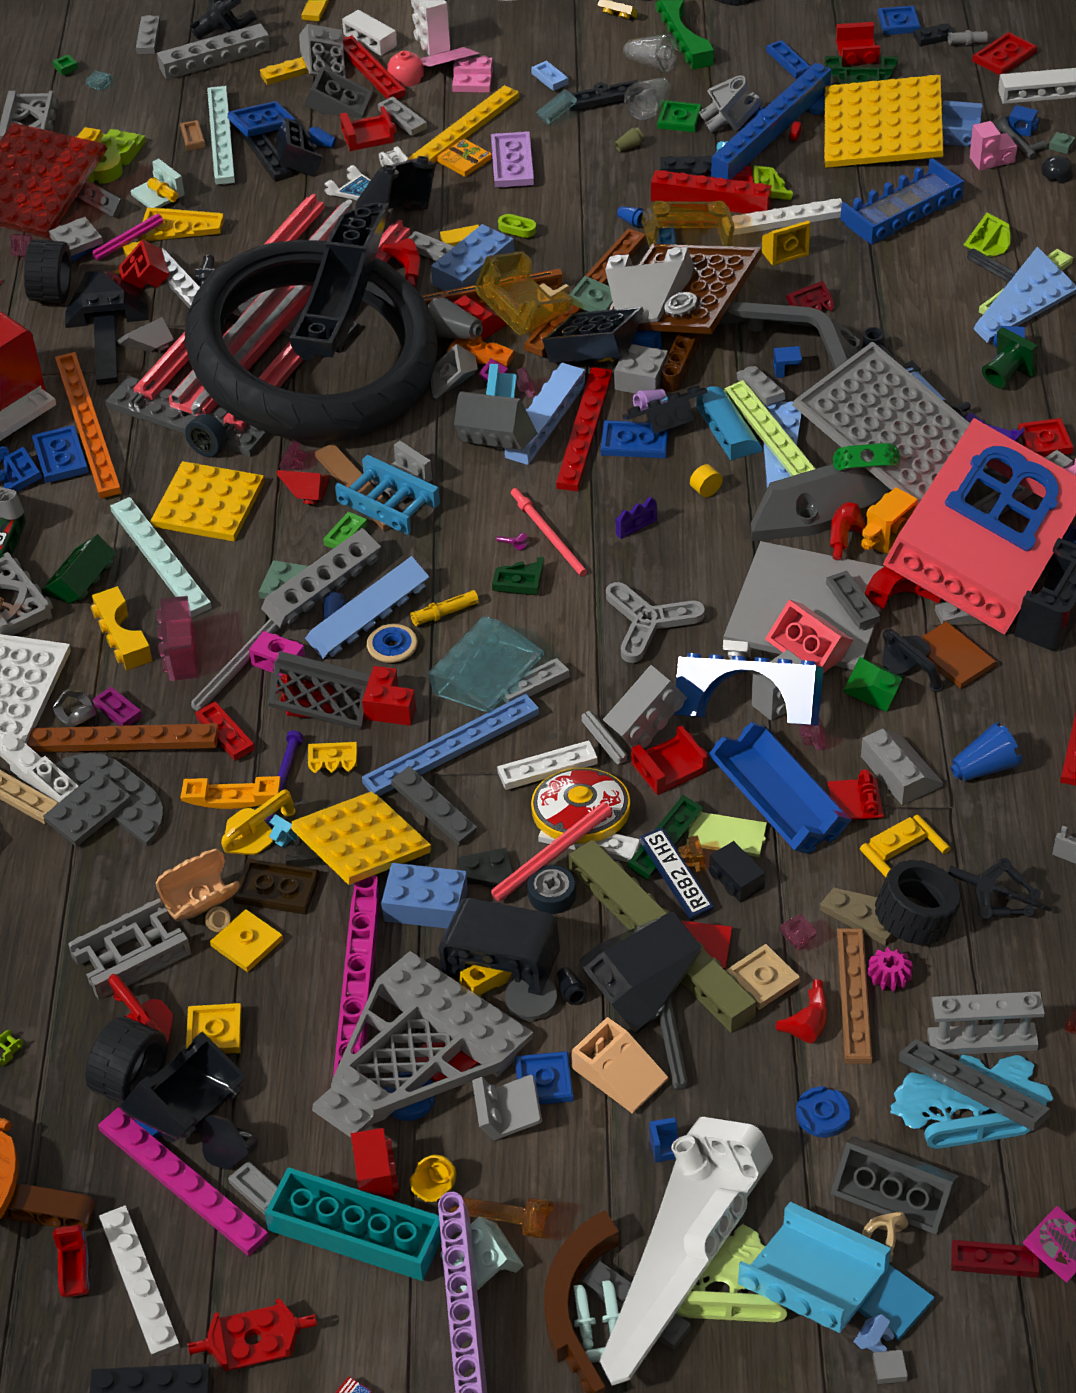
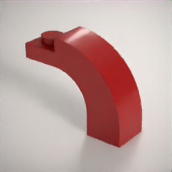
M886 566L872 576L865 591V595L871 604L881 609L885 608L891 596L900 592L915 593L936 603H939L942 599Z

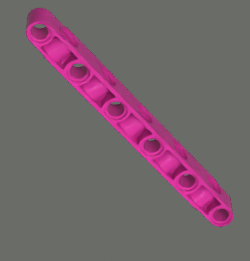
M376 875L354 883L333 1077L372 991L380 897ZM365 1023L352 1054H356L367 1044L369 1023Z

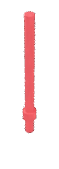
M518 488L512 489L511 495L518 502V507L531 517L580 577L585 576L587 570L535 510L532 501L528 497H524Z

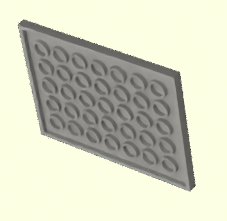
M871 342L797 397L792 404L840 447L880 443L896 445L900 453V464L898 466L865 468L889 489L893 490L897 487L917 498V505L970 425L967 420L874 342ZM864 450L860 455L861 459L865 462H870L874 458V454L870 450ZM985 465L983 471L985 472L990 467Z

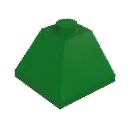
M859 657L843 692L887 712L903 676Z

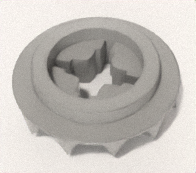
M690 292L675 294L666 301L664 309L667 315H672L673 318L678 315L683 317L684 314H690L691 310L696 309L698 304L697 297Z

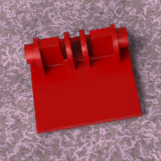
M861 770L858 779L827 781L829 795L852 820L884 818L877 779L873 778V774L869 770Z

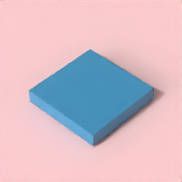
M889 1264L887 1272L857 1311L868 1319L881 1314L890 1321L888 1327L893 1332L894 1338L900 1341L934 1302V1296Z

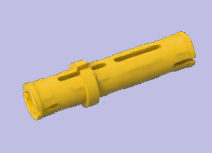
M471 590L465 594L437 604L431 603L424 609L411 612L412 623L416 627L428 621H438L440 617L479 604L477 593Z

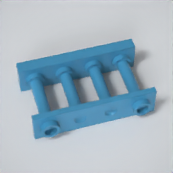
M366 455L362 459L364 474L349 488L340 483L335 485L337 501L342 505L357 510L407 535L411 533L410 517L423 504L434 509L440 504L439 487L370 455ZM370 479L379 482L367 496L358 492ZM387 488L397 491L385 504L376 501ZM405 496L415 499L402 513L393 509Z

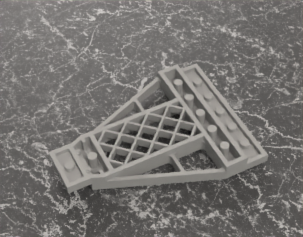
M409 951L377 978L332 1079L331 1088L313 1103L312 1111L351 1138V1133L365 1131L372 1124L385 1120L395 1110L492 1073L499 1076L515 1061L516 1054L532 1040L533 1032ZM378 995L403 1011L393 1022H386L371 1012ZM365 1023H369L380 1031L378 1035L356 1054H352ZM411 1028H425V1033L412 1034ZM406 1029L407 1034H400ZM427 1042V1048H413V1043ZM432 1042H445L446 1046L432 1048ZM394 1043H408L409 1048H395ZM388 1044L390 1045V1049H383ZM462 1051L482 1065L460 1072L449 1065L448 1062ZM410 1057L411 1063H396V1058ZM415 1057H429V1061L415 1063ZM377 1058H391L392 1063H377ZM371 1059L373 1060V1064H366ZM438 1071L448 1077L420 1088ZM393 1072L394 1078H379V1073ZM398 1072H412V1076L398 1078ZM361 1073H374L375 1078H367ZM381 1087H395V1092L389 1093Z

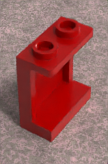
M380 106V116L350 121L347 112L340 114L341 130L350 151L394 143V135L397 134L395 123H392L390 112H387L384 106Z
M682 725L677 727V735L674 738L645 751L639 744L631 748L632 765L656 795L707 772V761L709 758L706 750L703 747H699L692 733L687 732Z

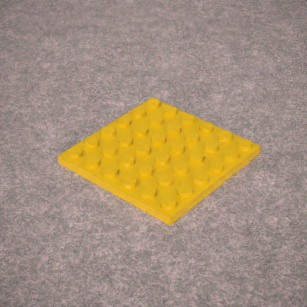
M940 75L825 87V168L943 157Z

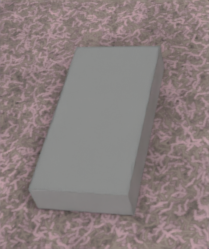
M247 1161L228 1177L229 1183L264 1214L278 1186L250 1161Z

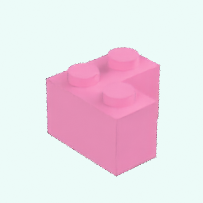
M992 121L973 125L970 159L979 171L1015 162L1017 145L1008 133L1001 134Z

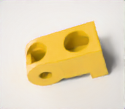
M473 965L460 972V984L481 997L483 993L492 988L505 984L512 973Z

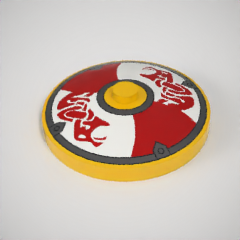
M593 768L567 769L547 777L537 786L531 800L532 816L535 824L541 831L551 838L557 839L602 802H606L612 809L611 815L574 844L588 843L592 839L597 842L612 836L624 826L630 814V796L625 785L618 778L605 771Z

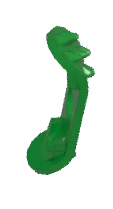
M889 443L845 446L837 449L833 457V465L838 471L877 466L896 467L900 464L898 448L896 445ZM864 450H870L873 452L874 458L870 462H865L861 459L860 455Z

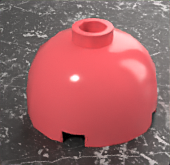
M401 51L392 56L388 63L387 71L403 87L419 84L421 78L425 77L422 60L417 54Z

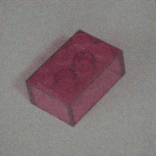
M188 596L160 599V609H156L158 623H161V625L157 626L159 640L162 639V642L158 643L160 657H165L162 658L163 672H168L169 681L198 678L194 624Z

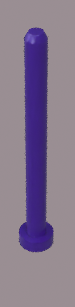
M289 731L286 736L288 745L278 776L281 778L279 792L284 790L297 746L303 742L304 736L298 731ZM274 812L264 820L269 827H272L270 821L274 817L276 812Z

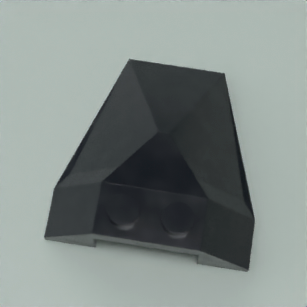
M119 268L86 271L65 312V327L86 326L87 313L125 310L127 322L148 320V306L140 290L122 280Z

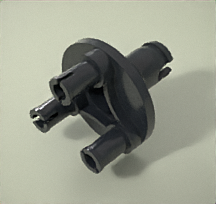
M208 0L211 6L207 8L206 13L189 26L193 28L192 33L199 40L214 30L226 28L228 32L243 29L257 20V16L252 9L239 18L234 16L231 9L241 4L242 0Z

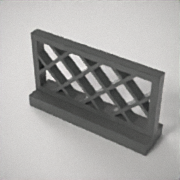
M279 651L273 664V677L267 706L360 730L364 713L362 699L370 674ZM279 673L289 675L292 680L284 684L279 678ZM304 679L312 681L315 686L307 690L301 681ZM294 684L302 692L295 697L288 689V687ZM324 686L335 687L338 692L330 696ZM317 690L325 698L318 703L311 695V693ZM283 691L289 700L286 702L274 700L275 694ZM347 692L359 693L360 699L353 702ZM340 696L348 704L341 709L334 701V699ZM306 697L312 706L309 708L302 707L298 700ZM329 703L335 712L332 714L325 713L321 706ZM352 709L357 719H348L343 712Z

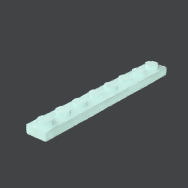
M226 86L210 87L207 89L215 184L235 183L230 121L227 118L229 112Z
M128 497L110 505L113 515L192 618L212 609L209 599L133 500Z

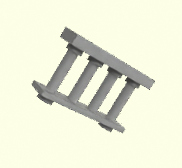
M1040 991L938 996L931 999L935 1022L940 1023L939 1027L927 1029L928 1044L930 1047L946 1055L1038 1050L1039 1044L1034 1022L1031 1023V1019L1033 1017H1044ZM1020 1018V1023L1004 1024L1005 1019ZM978 1020H993L991 1025H977ZM952 1021H966V1026H950V1023Z

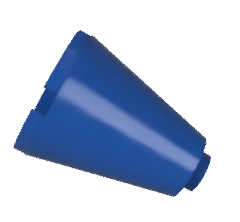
M999 721L992 724L952 760L953 765L950 768L956 779L961 778L962 781H967L1015 768L1023 763L1021 754L1017 756L1015 753V749L1018 748L1017 743L1004 725L999 727Z

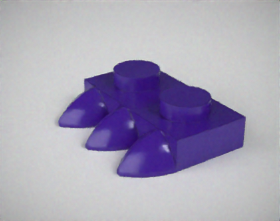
M648 497L645 503L635 504L632 510H623L620 516L616 518V535L622 539L657 520L656 500Z

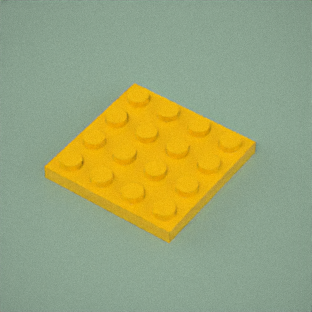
M182 461L150 520L151 525L156 528L235 542L265 482L264 475Z
M372 792L292 821L291 829L348 885L390 869L391 863L403 864L431 851V844L385 801Z

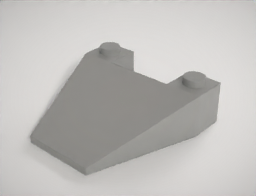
M688 247L668 249L665 260L661 263L633 266L629 254L609 257L605 270L614 309L643 307L644 312L639 323L659 321L666 312L664 309L666 301L673 295L680 293L691 279L694 264Z

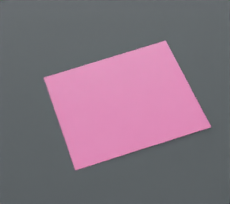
M462 47L420 59L423 62L422 64L433 66L479 53Z

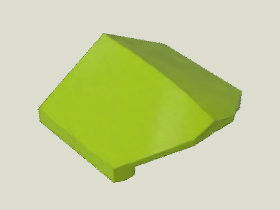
M986 213L964 243V247L970 250L974 248L989 257L1002 255L1011 244L1010 225Z

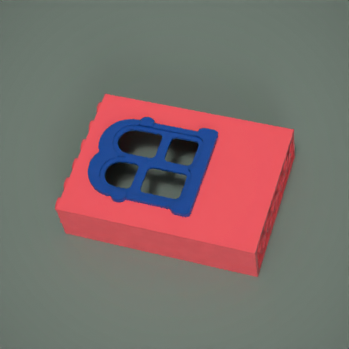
M973 418L897 536L883 565L1005 635L1021 609L1022 600L1027 590H1032L1054 553V544L1058 538L1062 539L1076 515V475ZM986 465L1010 479L1009 483L1004 484L983 471V468ZM976 480L1001 493L989 514L983 513L964 500ZM1018 484L1044 498L1038 509L1033 510L1012 497ZM1005 506L1030 519L1023 533L1011 529L998 520Z

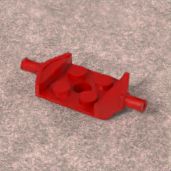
M280 1298L275 1299L276 1305L222 1318H220L219 1312L214 1313L208 1337L205 1340L188 1343L189 1354L191 1356L208 1351V1354H212L224 1371L289 1357L294 1351L297 1334H300L299 1329L317 1326L315 1314L300 1318L294 1317ZM253 1334L261 1336V1340L257 1344L252 1345L246 1342L247 1338Z

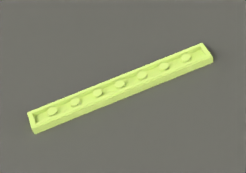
M744 380L724 388L733 404L790 476L815 469Z

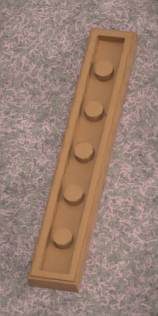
M334 443L315 451L317 460L340 484L349 488L362 475ZM368 481L358 492L367 496L375 487ZM382 495L376 499V501L382 504L387 502ZM373 519L375 523L383 531L392 528L378 520Z
M837 928L845 1064H872L863 929Z

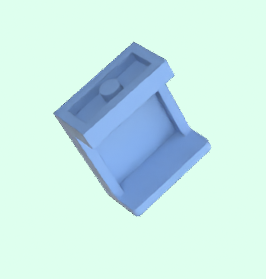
M944 100L942 110L943 144L971 147L973 125L979 124L981 121L982 103Z

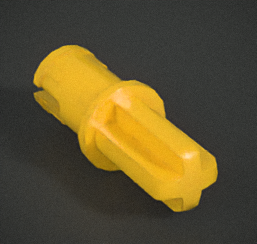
M155 177L148 180V188L155 191L159 197H165L171 202H175L179 197V194L171 189L168 183L161 182Z

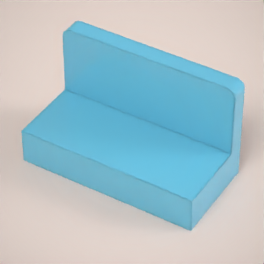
M490 364L486 395L514 398L516 374L500 373L498 364Z

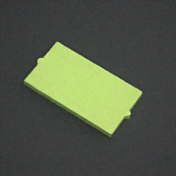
M702 812L688 830L690 832L687 846L719 850L735 841L748 856L760 857L762 844L766 842L764 835L767 823Z

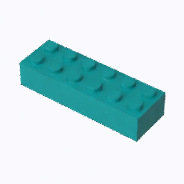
M289 1167L264 1213L268 1231L420 1281L424 1280L441 1243L439 1215Z

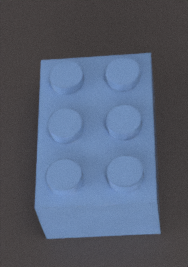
M391 863L381 902L384 921L447 929L459 902L467 896L466 871Z

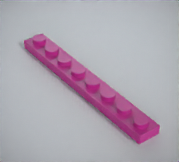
M115 1109L98 1124L99 1130L248 1257L269 1238L267 1231L127 1116L121 1109Z

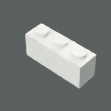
M357 10L342 19L345 36L353 35L361 45L380 56L397 47L396 30L362 11Z

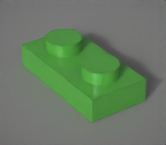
M347 512L323 539L324 546L334 549L360 529H365L367 527V519Z

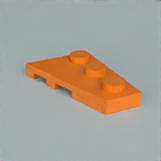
M478 337L475 340L454 339L447 350L448 352L458 344L476 356L477 364H487L490 359H493L508 367L514 358V350L494 342L485 343L482 341V337Z

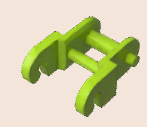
M6 1030L0 1035V1047L5 1050L3 1060L0 1058V1066H4L13 1059V1054L23 1045L22 1039L16 1040L12 1037L11 1030ZM7 1041L11 1043L8 1047L4 1045Z

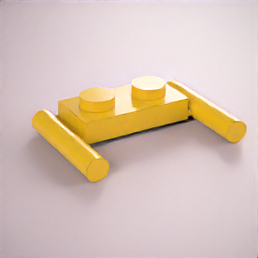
M917 814L913 818L909 817L870 839V843H864L860 847V851L886 878L891 868L884 861L923 841L925 838H928L942 854H947L951 847Z

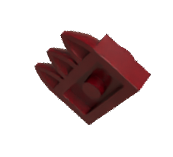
M824 281L789 293L786 296L790 306L810 307L822 311L821 305L829 311H832L834 307L833 299Z

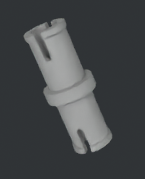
M966 30L965 32H949L948 43L950 45L965 44L967 46L971 43H987L988 39L987 31L971 32Z

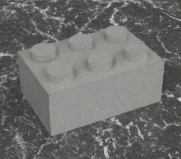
M650 665L606 715L603 721L631 746L634 747L640 744L642 748H646L656 733L666 726L669 718L682 708L687 697L668 678Z

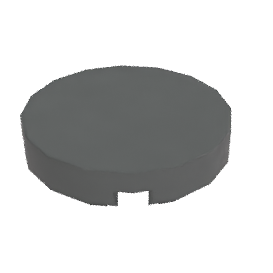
M514 979L508 985L505 992L506 1005L512 1016L518 1020L534 1022L535 1019L547 1018L555 1010L557 992L552 981L548 979L542 994L536 995L528 993L529 985L525 981L521 980L519 983L515 982Z

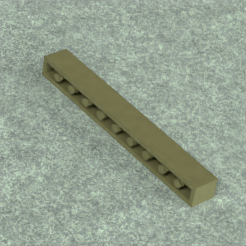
M593 839L569 854V870L628 930L670 913L667 909H662L656 903L653 895L646 893L640 887L639 882L634 877H630L624 871L623 866L618 861L615 862L609 856L607 850L603 846H599ZM703 947V950L681 983L732 1033L755 1018L756 999L752 993L746 992L739 985L737 979L733 975H729L722 968L720 962L716 958H712Z

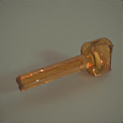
M463 1198L470 1216H480L486 1219L522 1224L524 1236L547 1239L544 1234V1225L548 1216L554 1210L552 1201L530 1198L525 1208ZM459 1206L452 1207L449 1213L455 1212Z

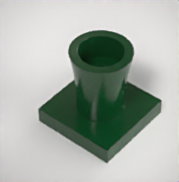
M1004 327L997 331V356L982 367V375L986 381L999 389L1006 386L1016 370L1030 378L1037 374V345Z

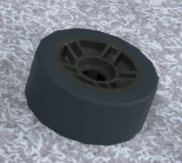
M203 413L196 416L188 423L185 429V436L189 445L202 456H215L227 444L228 436L226 429L217 418L210 414Z

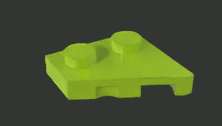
M753 166V183L772 185L771 198L792 200L793 192L786 190L784 187L785 182L777 175L778 173L774 168Z

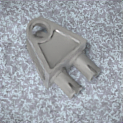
M736 76L707 90L713 100L699 114L712 133L725 123H729L735 132L738 131L761 105L760 97L754 92L743 95L749 88L744 76ZM743 83L740 88L736 89L739 84ZM754 99L751 104L747 105L750 100Z

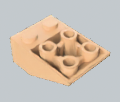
M608 1017L572 1050V1069L632 1114L668 1080V1076L628 1031Z

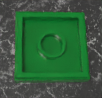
M664 101L657 122V128L695 133L702 105Z

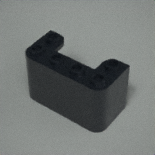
M1058 538L1054 544V553L1049 573L1041 592L1032 594L1031 591L1027 590L1023 597L1014 633L1016 637L1049 650L1059 649L1063 645L1076 622V544Z
M464 898L459 902L439 945L438 950L442 972L449 977L455 978L458 969L463 971L468 968L469 964L514 973L515 982L520 983L523 980L529 985L528 993L541 995L560 951L557 921L548 912H540L475 898Z

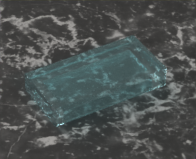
M564 89L536 111V114L548 125L574 105L577 100L575 96Z

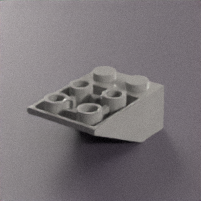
M307 24L300 33L299 39L300 52L309 74L317 76L321 66L345 77L342 30Z

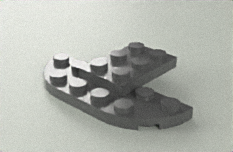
M84 753L65 757L55 764L79 787L43 815L46 823L74 846L78 847L111 819L115 820L147 847L157 838L163 827L164 809L161 800L155 790L120 762L103 754Z

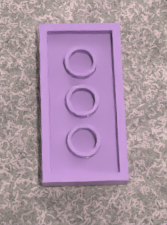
M529 132L491 134L495 187L505 188L509 186L534 185Z

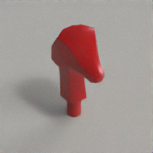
M403 239L393 244L383 245L382 251L391 255L400 264L405 266V279L416 287L415 281L419 276L420 255L415 242L412 239Z
M847 502L842 504L835 511L832 518L830 546L834 548L832 556L834 560H841L843 550L847 548L849 529L862 535V531L866 527L860 507L856 503Z
M819 979L814 980L812 989L808 990L809 1006L791 1017L777 1021L775 1025L776 1030L789 1033L804 1042L812 1044L821 1036L827 1023V1002L823 991V981Z

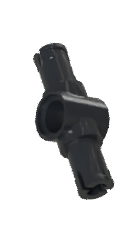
M205 255L200 268H195V283L199 287L216 269L214 268L215 259L212 255Z

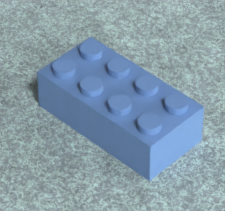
M481 224L431 265L432 285L447 291L485 283L515 258L514 239Z

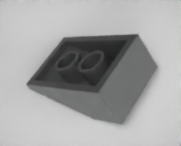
M321 66L304 105L324 114L340 115L347 112L350 117L362 118L372 91Z

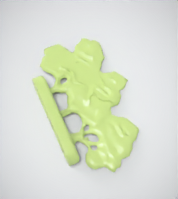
M742 1224L734 1231L733 1236H728L699 1278L700 1285L695 1284L693 1287L694 1291H690L676 1314L684 1318L756 1322H779L784 1320L787 1316L786 1307L759 1294L737 1293L738 1290L745 1289V1287L738 1284L739 1263L743 1261L749 1265L752 1264L765 1248L760 1242L759 1233ZM709 1276V1281L704 1283L703 1278ZM715 1281L725 1282L730 1286V1293L708 1292L705 1290V1287Z

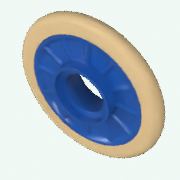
M387 624L375 629L369 635L367 649L375 659L381 662L395 663L409 658L415 652L418 640L416 634L410 628L400 624ZM389 641L398 642V644L394 646H389L386 643Z

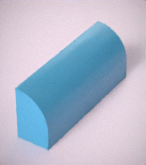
M717 386L707 387L708 393L696 397L697 410L730 461L762 452V446L724 389Z

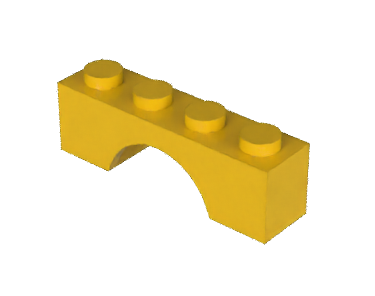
M118 586L92 595L94 605H91L92 613L95 619H100L98 623L102 633L107 632V642L110 648H115L114 655L118 664L123 663L126 671L152 662L150 647L142 631H130L120 627L121 623L129 617L126 601Z

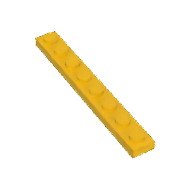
M504 85L408 157V160L415 159L417 156H425L429 158V161L435 163L438 155L462 139L469 137L519 99V91Z

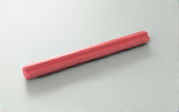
M602 802L493 888L491 894L495 900L501 902L529 880L532 874L541 867L548 865L611 815L612 809L606 802Z

